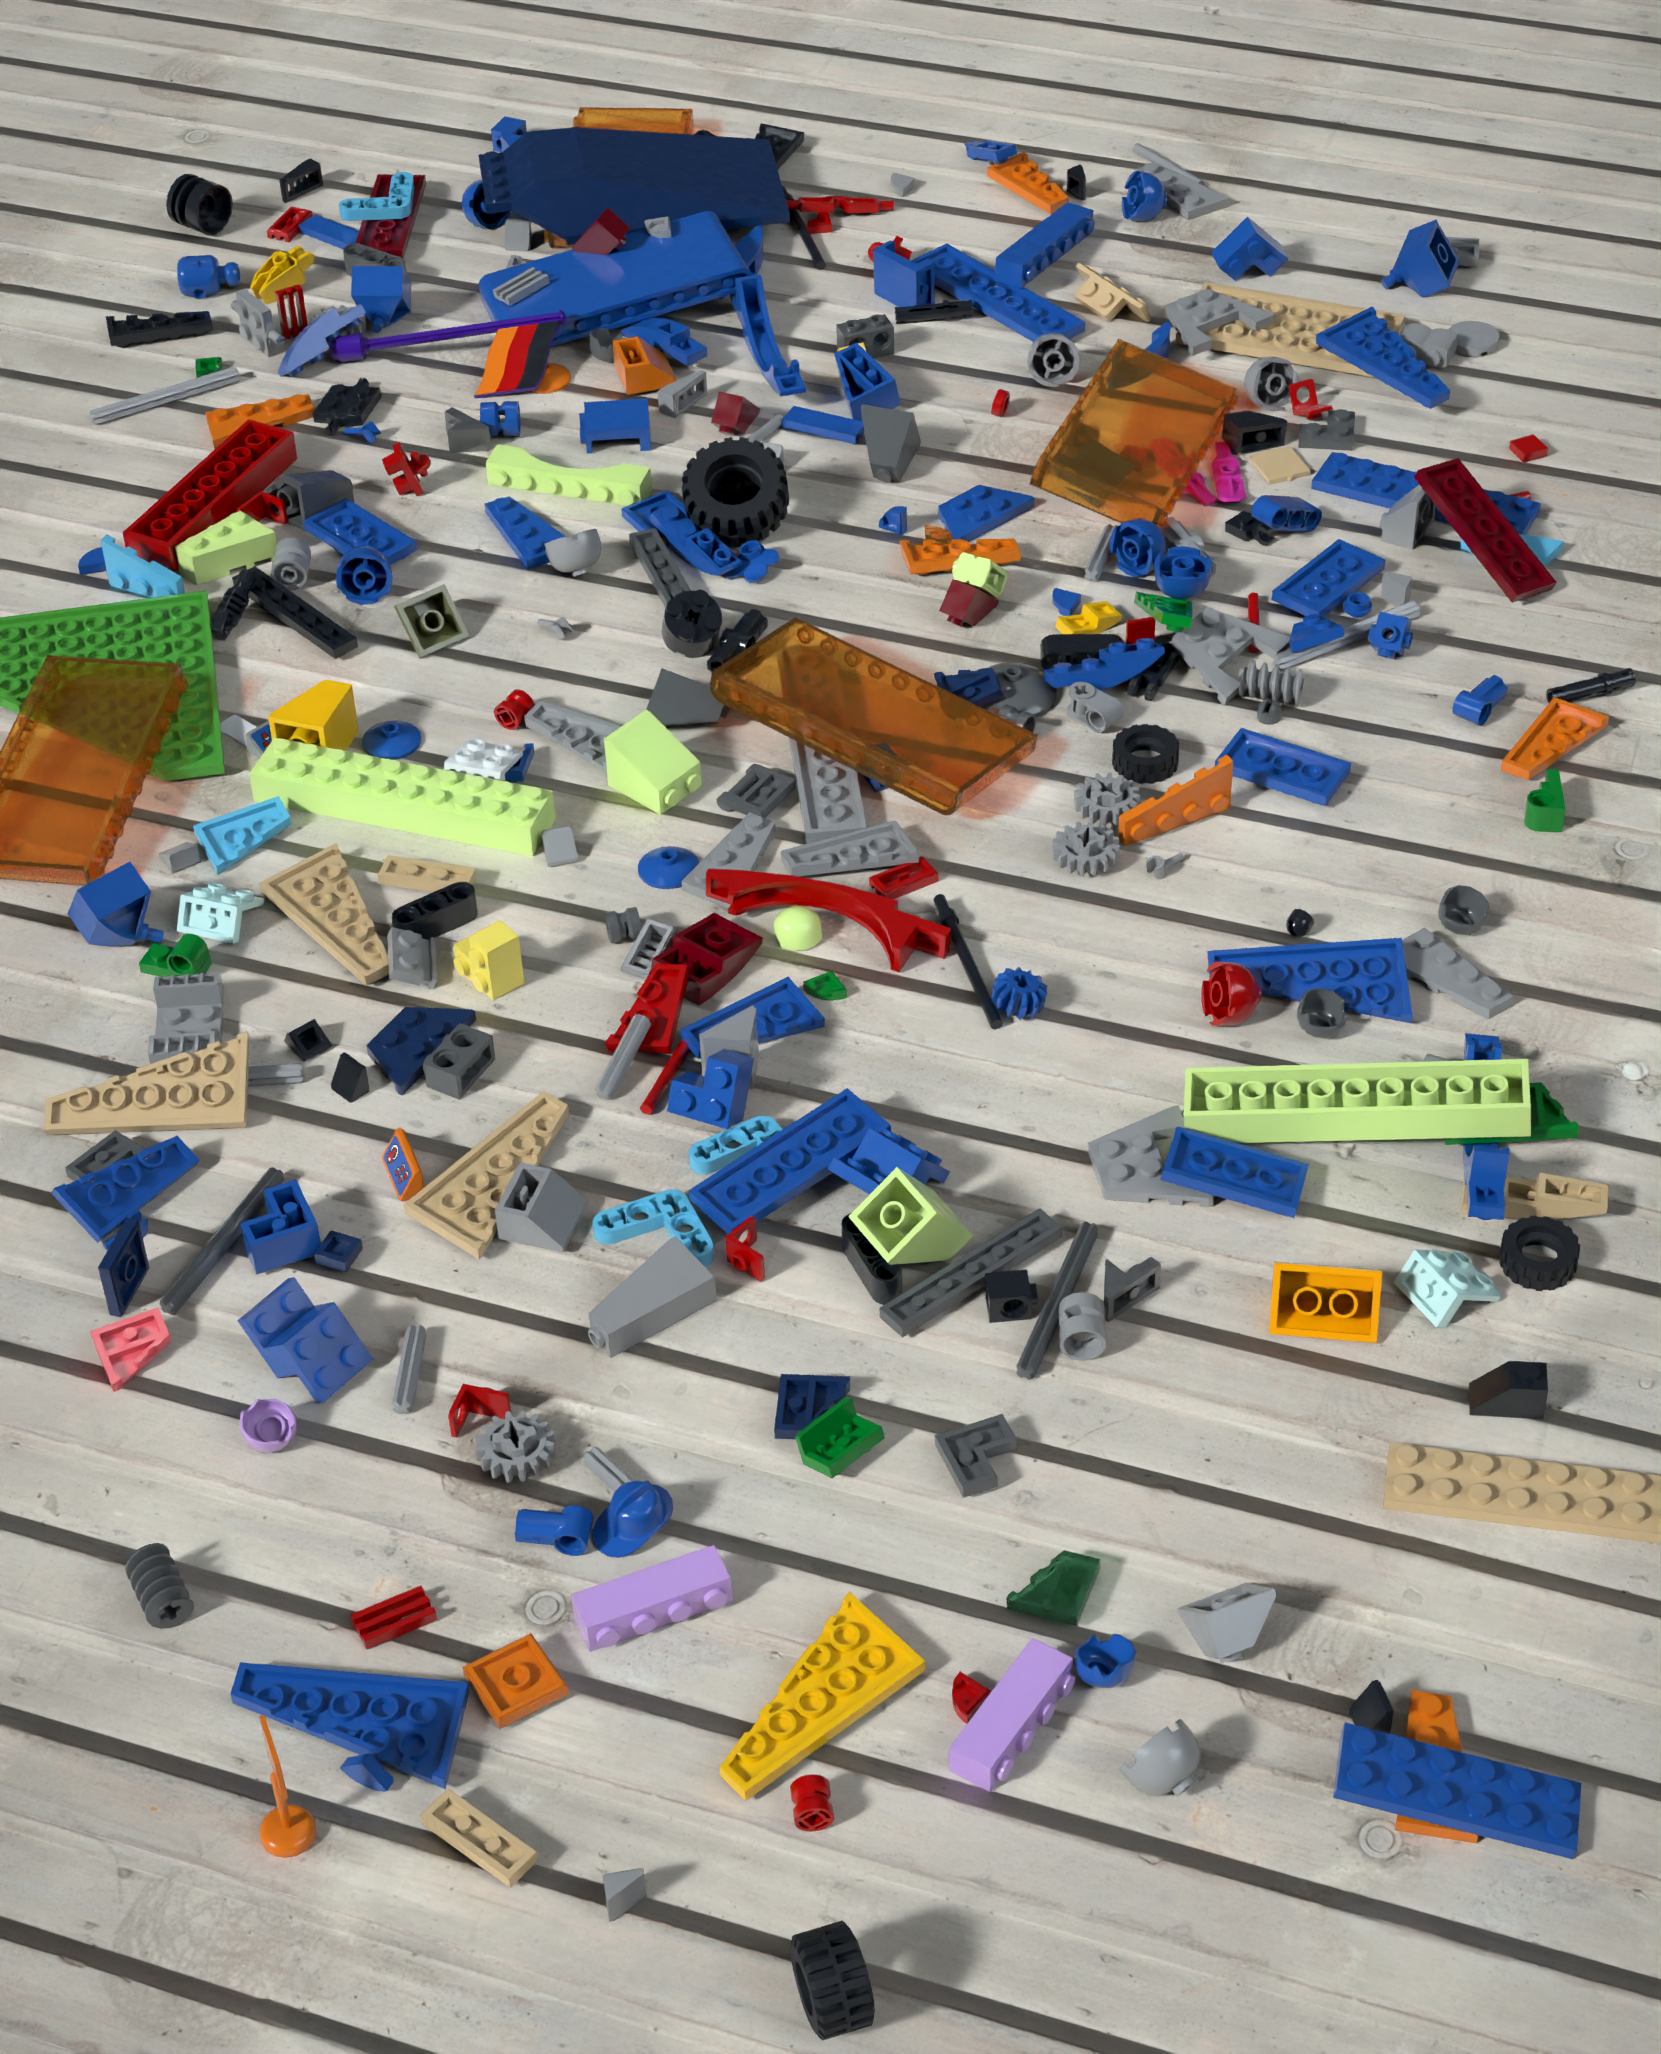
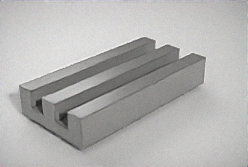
M532 267L493 289L494 297L512 306L550 283L547 274L542 275V272L539 270L536 272V269Z

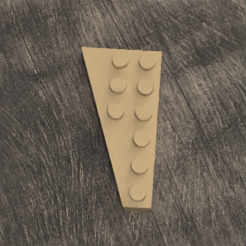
M337 843L259 883L261 893L363 984L368 986L389 974L388 954L375 931L372 919L368 916L367 908L354 880L348 872L347 864L342 859Z

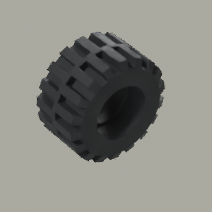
M838 1921L793 1935L790 1946L793 1972L804 2011L817 2036L821 2040H826L872 2026L875 2014L872 1987L859 1944L847 1924L843 1921Z

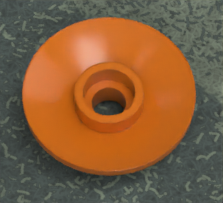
M547 362L546 372L537 390L528 392L549 394L560 391L570 383L571 374L566 367Z

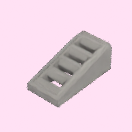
M700 370L658 390L659 411L676 418L707 395L706 371Z
M647 918L621 966V971L646 979L651 972L652 959L650 961L640 956L645 955L653 958L673 947V936L677 934L676 927ZM652 939L660 940L661 942L657 943L652 941ZM647 946L657 949L656 952L646 949ZM635 963H639V964H642V965L647 966V968H646V969H643V968L634 966V964H635Z

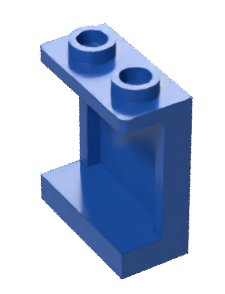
M891 240L873 249L874 294L898 307L935 304L934 261L927 258L915 264L896 254L895 242Z
M648 398L584 402V413H579L581 444H586L587 453H592V441L627 438H639L640 451H651Z

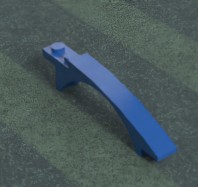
M761 275L735 278L736 293L730 294V299L742 325L745 342L765 380L780 397L805 393L806 387L799 373L798 360H792L791 365L788 366L777 346L767 310Z
M1465 1033L1464 1060H1501L1502 1043H1499V1036ZM1498 1142L1463 1144L1465 1185H1467L1468 1217H1476L1481 1220H1504V1186L1510 1153L1509 1148L1499 1149Z

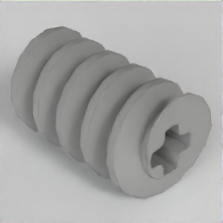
M1252 660L1249 667H1244L1239 695L1243 696L1249 690V696L1255 698L1260 691L1262 700L1268 699L1270 694H1272V700L1279 702L1283 696L1286 705H1290L1295 698V704L1298 707L1304 683L1302 669H1299L1295 676H1291L1290 667H1287L1284 673L1280 674L1279 665L1276 664L1273 670L1269 672L1267 662H1264L1259 670L1256 667V660Z

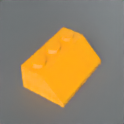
M1274 1261L1269 1334L1377 1343L1382 1271Z

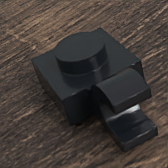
M1242 511L1225 522V532L1244 541L1252 538L1263 546H1267L1274 541V538L1267 534L1273 529L1253 518L1249 512Z

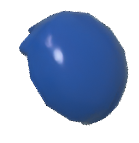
M1113 1634L1107 1641H1099L1096 1635H1092L1084 1645L1076 1648L1073 1665L1079 1677L1086 1684L1097 1688H1114L1121 1686L1127 1681L1137 1651L1132 1642L1120 1634Z

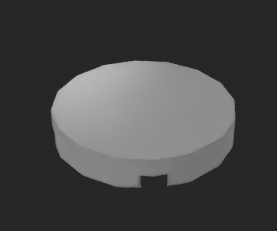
M1463 321L1452 325L1448 329L1458 334L1457 351L1455 352L1457 354L1478 357L1484 352H1487V355L1491 354L1498 348L1500 334L1490 324L1479 321Z

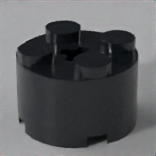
M701 589L684 591L675 595L668 601L665 608L661 631L664 643L674 653L684 654L688 658L706 655L713 649L718 640L722 624L721 609L717 602L706 591Z

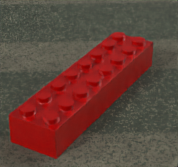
M248 419L123 531L125 547L129 546L136 550L137 556L148 563L155 561L176 572L179 568L175 546L236 513L239 506L260 491L266 489L298 459L294 433Z

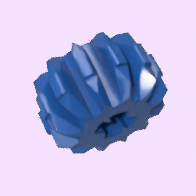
M1017 967L1015 971L1006 968L1004 973H999L994 981L991 1001L997 1004V1011L1007 1012V1017L1013 1015L1019 1020L1024 1016L1033 1019L1034 1015L1040 1013L1041 1009L1044 1008L1047 985L1042 983L1041 976L1032 975L1031 970L1026 972L1022 971L1020 967Z

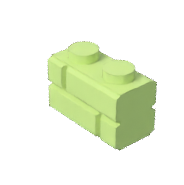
M962 552L952 567L954 580L975 587L991 597L999 598L1002 595L1008 574L1006 570L990 559Z

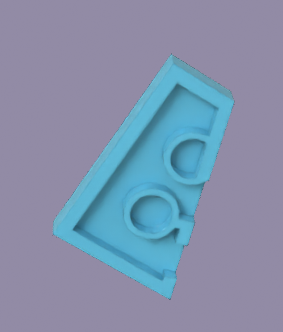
M108 534L101 539L110 586L151 598L185 593L182 576L155 561L148 563L138 557L137 551L128 546L124 549L115 544V538Z
M277 796L193 825L196 838L218 875L290 826L291 817L281 799Z

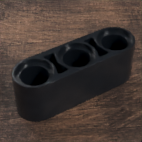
M1115 634L1048 635L1042 639L1040 644L1041 666L1045 670L1054 668V665L1058 663L1076 665L1082 664L1084 659H1099V649L1109 648L1111 643H1124V640Z
M456 882L405 904L393 911L391 917L393 927L421 934L422 939L429 940L430 937L436 938L473 921L478 915L475 888L468 882Z
M848 1214L842 1219L841 1223L843 1252L872 1299L879 1304L885 1305L902 1294L901 1264L890 1265L848 1217L850 1215Z

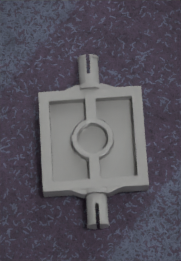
M246 289L237 291V300L231 303V308L240 316L241 325L239 326L241 336L270 358L277 355V346H282L285 343V337L280 335L275 329L271 309Z

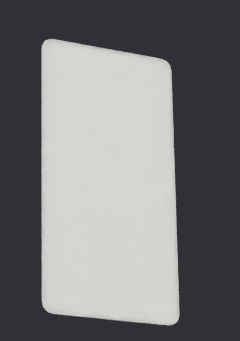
M232 715L221 723V732L247 746L246 733L256 728L255 725L237 715Z

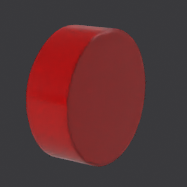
M1002 389L997 391L992 404V415L1004 416L1010 401L1009 391Z

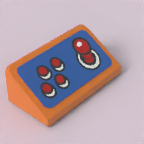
M397 1128L384 1151L382 1160L399 1200L404 1202L410 1200L424 1188L421 1168L404 1129Z

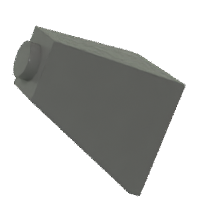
M862 404L861 415L873 477L883 482H900L921 443L914 413Z
M333 470L285 474L266 490V493L285 501L288 523L304 530V520L342 499L347 498L354 502L351 479ZM270 502L273 512L280 515L278 507Z
M662 668L646 710L651 712L665 727L717 724L720 717L726 719L732 702L727 701L729 695L726 692Z

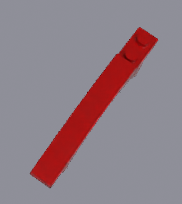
M708 869L706 871V896L731 904L728 908L729 914L738 916L751 910L778 905L812 906L836 912L854 920L873 934L886 952L890 969L896 972L901 971L915 949L945 959L950 951L951 928L899 911L898 900L845 885L793 875L729 869Z

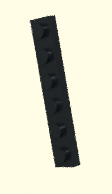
M256 566L248 569L257 578L249 592V598L331 657L336 659L358 647L357 638ZM239 574L232 577L233 585L235 584Z

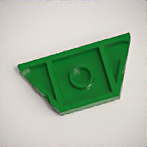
M1541 1082L1529 1083L1531 1136L1445 1138V1145L1579 1138V1126L1575 1121L1570 1122L1564 1115V1108L1557 1100L1551 1098L1550 1092Z

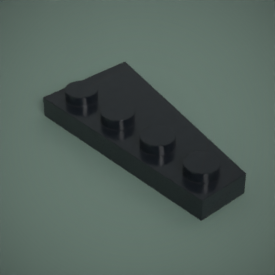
M761 123L759 133L756 134L755 139H768L770 141L778 170L804 142V132Z

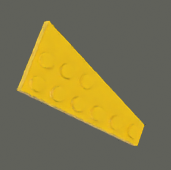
M849 1591L842 1600V1606L836 1615H831L824 1624L822 1634L814 1644H810L782 1681L778 1687L779 1692L770 1704L766 1703L760 1711V1718L749 1732L743 1734L720 1766V1776L747 1801L926 1670L925 1660Z

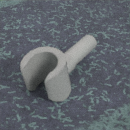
M565 617L559 618L556 621L538 620V625L552 629L558 640L564 639L565 633L573 631Z
M1179 853L1167 860L1160 856H1151L1146 861L1147 872L1151 873L1154 870L1155 878L1161 880L1166 875V869L1184 860V855Z

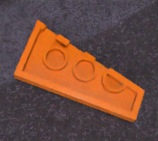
M1025 152L1008 158L1007 162L987 167V176L1041 208L1046 213L1052 214L1069 202V197L1056 183H1050L1049 176L1045 172L1041 173L1038 170V165L1034 161L1030 162Z
M296 394L292 397L278 400L269 399L265 402L242 404L233 408H218L205 412L213 446L216 449L248 419L271 426L279 424L285 427L313 418L314 407L309 394Z
M1015 538L978 539L976 544H970V542L963 539H952L950 544L941 545L935 544V540H923V545H910V540H900V551L910 574L927 575L934 571L952 572L953 564L957 558L959 559L962 552L990 559L999 565H1008L1014 561H1021L1020 549Z
M1554 697L1502 760L1501 771L1530 780L1607 727L1609 716Z
M1225 755L1218 759V765L1209 770L1204 767L1195 772V778L1187 783L1180 785L1177 782L1167 788L1168 791L1156 800L1154 797H1151L1119 816V841L1124 846L1230 809L1233 760L1228 755Z
M1411 1690L1406 1738L1462 1752L1451 1696ZM1397 1814L1396 1831L1477 1844L1478 1835Z

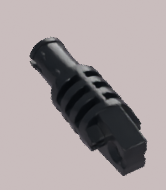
M246 569L241 570L233 587L226 590L212 618L211 631L215 639L225 641L232 629L238 625L249 603V592L257 580L253 572Z

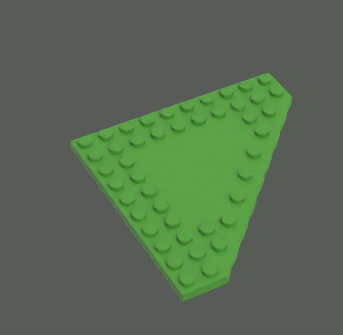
M207 590L0 617V706L163 781H179L187 778L224 774L225 765Z

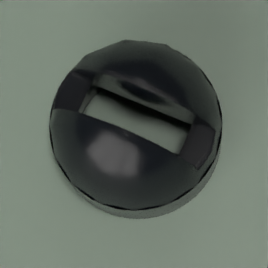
M1294 909L1286 922L1287 931L1292 936H1305L1314 925L1312 916L1301 909Z

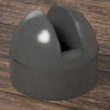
M1271 699L1262 701L1257 709L1258 721L1266 725L1278 723L1281 719L1279 703L1277 701L1272 702Z

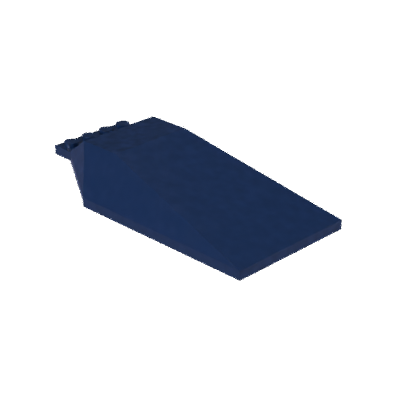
M570 127L525 132L504 152L490 151L478 155L487 213L513 211L566 240L567 245H574L607 207L630 227L626 234L645 229V220L668 216L670 221L704 211L714 212L725 229L790 222L789 209L768 139Z

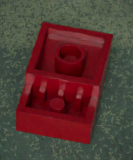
M712 913L674 935L673 947L652 958L651 970L656 963L687 965L690 973L684 998L697 1005H701L727 985L744 968L763 943V937L716 913Z

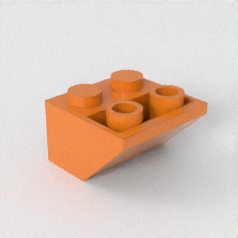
M636 336L612 341L615 370L627 395H638L646 391L660 390L666 385L677 381L665 354L640 337Z

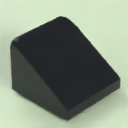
M1079 164L1067 169V192L1084 201L1086 197V176L1082 165Z
M315 1019L287 1033L284 1039L287 1046L303 1061L332 1047V1044Z
M345 1052L340 1054L331 1082V1089L350 1103L356 1101L369 1092L366 1067Z
M1374 1680L1351 1705L1349 1713L1355 1725L1390 1734L1394 1710L1381 1682Z

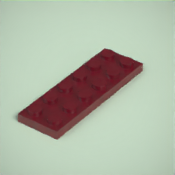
M393 174L377 175L370 198L389 197ZM413 175L415 188L410 216L402 219L363 220L355 243L404 259L426 187V175Z
M1459 458L1417 471L1414 476L1415 480L1512 603L1554 588L1557 583L1556 580Z

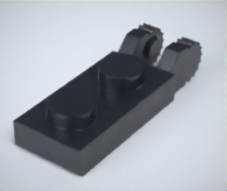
M1157 639L1154 640L1164 647L1165 653L1152 665L1132 677L1127 688L1129 696L1135 697L1140 690L1141 683H1146L1148 686L1145 689L1144 699L1152 701L1155 698L1158 688L1162 687L1181 657L1171 643Z

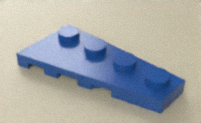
M510 496L484 503L485 513L526 569L550 563L544 544L566 537Z
M786 977L682 1028L680 1038L687 1043L690 1050L700 1059L699 1034L752 1005L757 1011L758 1044L822 1028L825 1026V1018L789 977Z
M175 1136L144 1149L126 1160H118L111 1163L107 1168L83 1175L79 1180L55 1187L51 1194L88 1234L99 1243L123 1224L131 1212L141 1210L193 1169L200 1159L178 1136Z

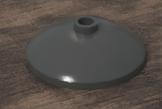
M1019 662L996 664L988 668H993L996 672L1004 696L976 709V711L985 717L996 720L1002 707L1008 704L1017 708L1020 713L1026 711L1034 714L1037 718L1052 708L1056 701L1057 689L1045 681L1044 671L1033 665Z

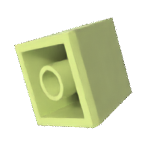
M644 710L604 738L608 786L659 815L702 786L700 761L648 710Z
M898 1167L848 1216L890 1265L950 1260L973 1237L972 1233L934 1190Z

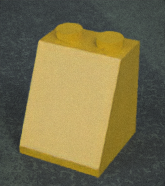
M321 681L268 716L272 740L275 737L346 751L359 732L352 684L336 681Z

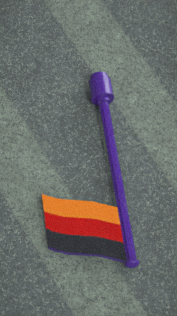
M559 310L556 313L375 339L364 338L362 333L337 336L336 339L330 341V348L334 361L348 362L366 359L367 353H370L372 350L496 333L488 351L483 379L474 395L476 399L537 390L546 372L551 344L559 325L565 324L566 315L563 310Z

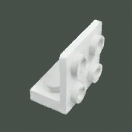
M479 738L469 739L444 762V770L505 781V773L523 756V750L513 748L510 744L496 745L485 743L483 739Z

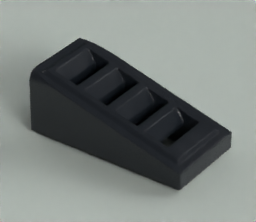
M309 158L279 180L282 201L284 203L290 202L323 186L320 163Z

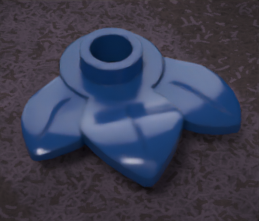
M748 541L739 548L738 558L742 561V565L727 572L726 576L728 579L744 576L745 580L749 583L759 582L766 576L767 566L779 562V554L774 549H765L758 541Z

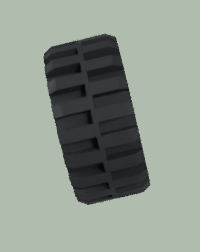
M732 437L724 438V441L720 443L717 440L709 443V448H701L696 452V459L691 458L687 463V470L683 472L682 494L687 517L701 530L709 528L724 544L730 543L731 547H739L741 543L759 538L762 541L769 537L770 530L774 532L780 527V520L785 519L787 506L789 505L786 471H784V464L780 458L776 457V453L771 448L767 447L764 449V444L757 440H754L752 443L749 442V438L740 437L739 440H733ZM735 479L753 482L761 488L754 498L737 505L723 504L711 497V494L719 485Z

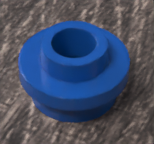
M1353 592L1344 601L1343 609L1350 616L1361 618L1372 611V602L1367 594Z

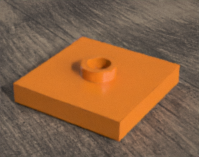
M531 1633L462 1667L465 1678L499 1729L569 1695L567 1684Z

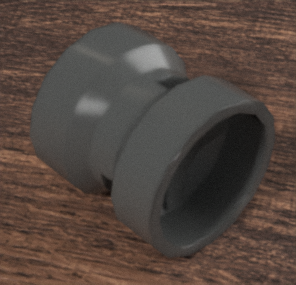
M1007 704L998 713L995 729L998 733L1003 735L1013 734L1014 739L1026 742L1033 734L1036 717L1034 714L1026 711L1020 713L1017 708Z
M636 907L627 908L622 913L615 911L604 913L610 943L620 942L625 937H630L631 939L638 937L642 927Z

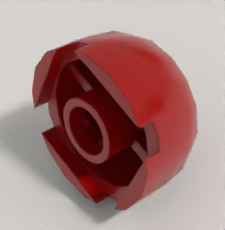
M1213 962L1206 971L1212 972L1209 981L1203 980L1201 988L1203 1013L1205 1017L1209 1014L1212 1015L1214 1019L1213 1022H1210L1212 1026L1240 1025L1253 1015L1261 1001V989L1253 973L1242 964Z

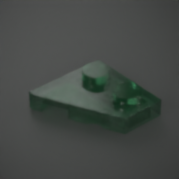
M1063 1550L1051 1560L1049 1566L1039 1569L1030 1577L1029 1585L1018 1593L1012 1591L1008 1594L1006 1598L1007 1609L1078 1626L1100 1571V1559Z

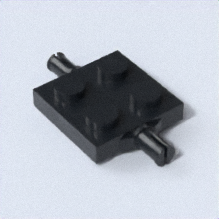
M362 377L359 378L354 386L332 385L312 413L314 423L329 424L326 427V432L329 435H332V433L335 435L338 429L345 425H363L382 397L380 387H369V381L366 378L362 379Z

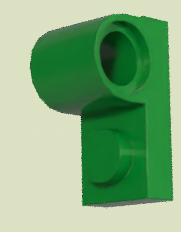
M1547 769L1545 782H1540L1539 789L1531 791L1527 796L1524 824L1533 831L1562 832L1565 803L1559 769Z
M190 933L184 934L175 947L152 943L139 962L141 973L160 977L206 974L212 965L205 941L199 936Z

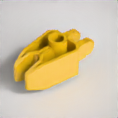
M300 246L293 247L287 253L283 251L274 252L255 273L250 287L254 296L257 299L262 298L265 304L276 302L275 291L298 284L302 286L306 280L304 272L314 264L315 255L309 251L304 252V249Z

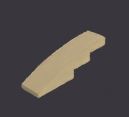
M1539 1172L1537 1182L1506 1176L1504 1186V1218L1520 1219L1523 1217L1529 1218L1530 1216L1550 1217V1219H1565L1606 1214L1608 1210L1609 1185ZM1464 1181L1461 1213L1468 1214L1467 1185H1465Z

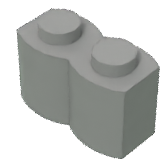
M1412 323L1408 324L1400 335L1415 352V358L1423 360L1430 367H1446L1457 351L1458 334L1448 329L1437 328L1432 330L1426 325Z

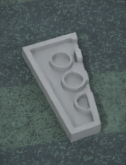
M1147 163L1142 167L1134 169V171L1151 173L1162 181L1165 194L1167 195L1166 204L1187 220L1229 207L1228 197L1161 165Z
M539 700L524 716L525 726L607 773L604 738L619 729L620 725Z
M749 812L682 880V891L728 909L731 904L706 896V871L708 869H729L755 872L759 857L764 855L776 832L775 822Z
M895 820L782 850L781 861L790 875L807 876L901 865L904 863H919V854Z
M1426 928L1402 940L1407 979L1411 980L1415 977L1427 983V989L1437 994L1439 992L1447 993L1453 996V1002L1487 1019L1494 1017L1513 1005V995Z

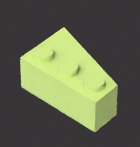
M238 511L175 546L179 573L194 584L199 585L230 575V570L241 566L250 569L255 566L254 562L270 558L271 562H273L277 540L275 531L242 511Z

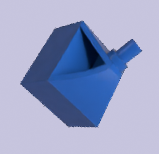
M1437 219L1409 230L1394 267L1390 271V275L1381 281L1385 289L1390 288L1396 282L1400 283L1403 281L1423 298L1450 287L1460 261Z
M352 266L351 297L356 305L361 304L366 312L364 315L371 322L373 332H381L382 328L396 323L411 312L412 282L403 266Z
M130 861L79 888L68 911V915L87 943L91 945L127 946L133 945L138 941L144 942L145 940L161 943L164 931L149 928V924L143 923L151 890Z

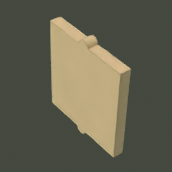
M1291 446L1273 450L1267 449L1265 452L1249 455V461L1269 485L1284 481L1291 482L1293 479L1310 475L1311 470Z

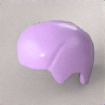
M257 1399L247 1410L241 1411L240 1432L246 1443L258 1452L272 1453L286 1447L296 1434V1416L290 1406L277 1399Z

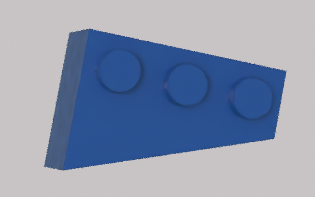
M858 343L834 353L840 382L852 419L862 421V404L894 409L901 405L896 380Z

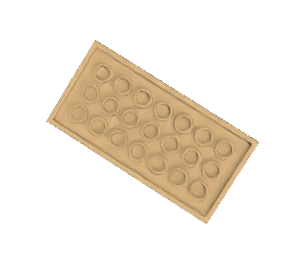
M1204 282L1200 290L1210 289L1275 315L1273 325L1257 331L1241 320H1236L1205 332L1204 334L1212 339V349L1210 350L1259 358L1276 356L1290 361L1293 365L1299 364L1311 366L1314 369H1328L1342 374L1351 373L1362 375L1366 378H1373L1372 375L1365 373L1358 367L1316 344V334L1366 310V308L1211 282ZM1376 310V316L1387 321V328L1400 334L1404 326L1405 315ZM1178 330L1176 333V343L1184 344L1181 339V333Z

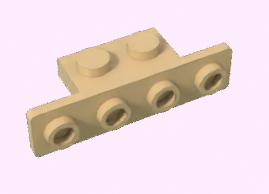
M1080 263L1075 266L1086 281L1073 295L1082 305L1108 322L1123 307L1146 322L1152 319L1147 312L1149 307L1140 298L1133 299L1132 295L1125 288L1120 287L1118 289L1108 277L1101 278L1093 267L1088 266L1086 268Z

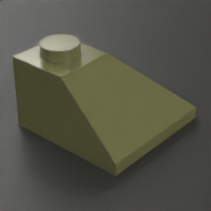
M445 584L394 606L419 659L470 636Z

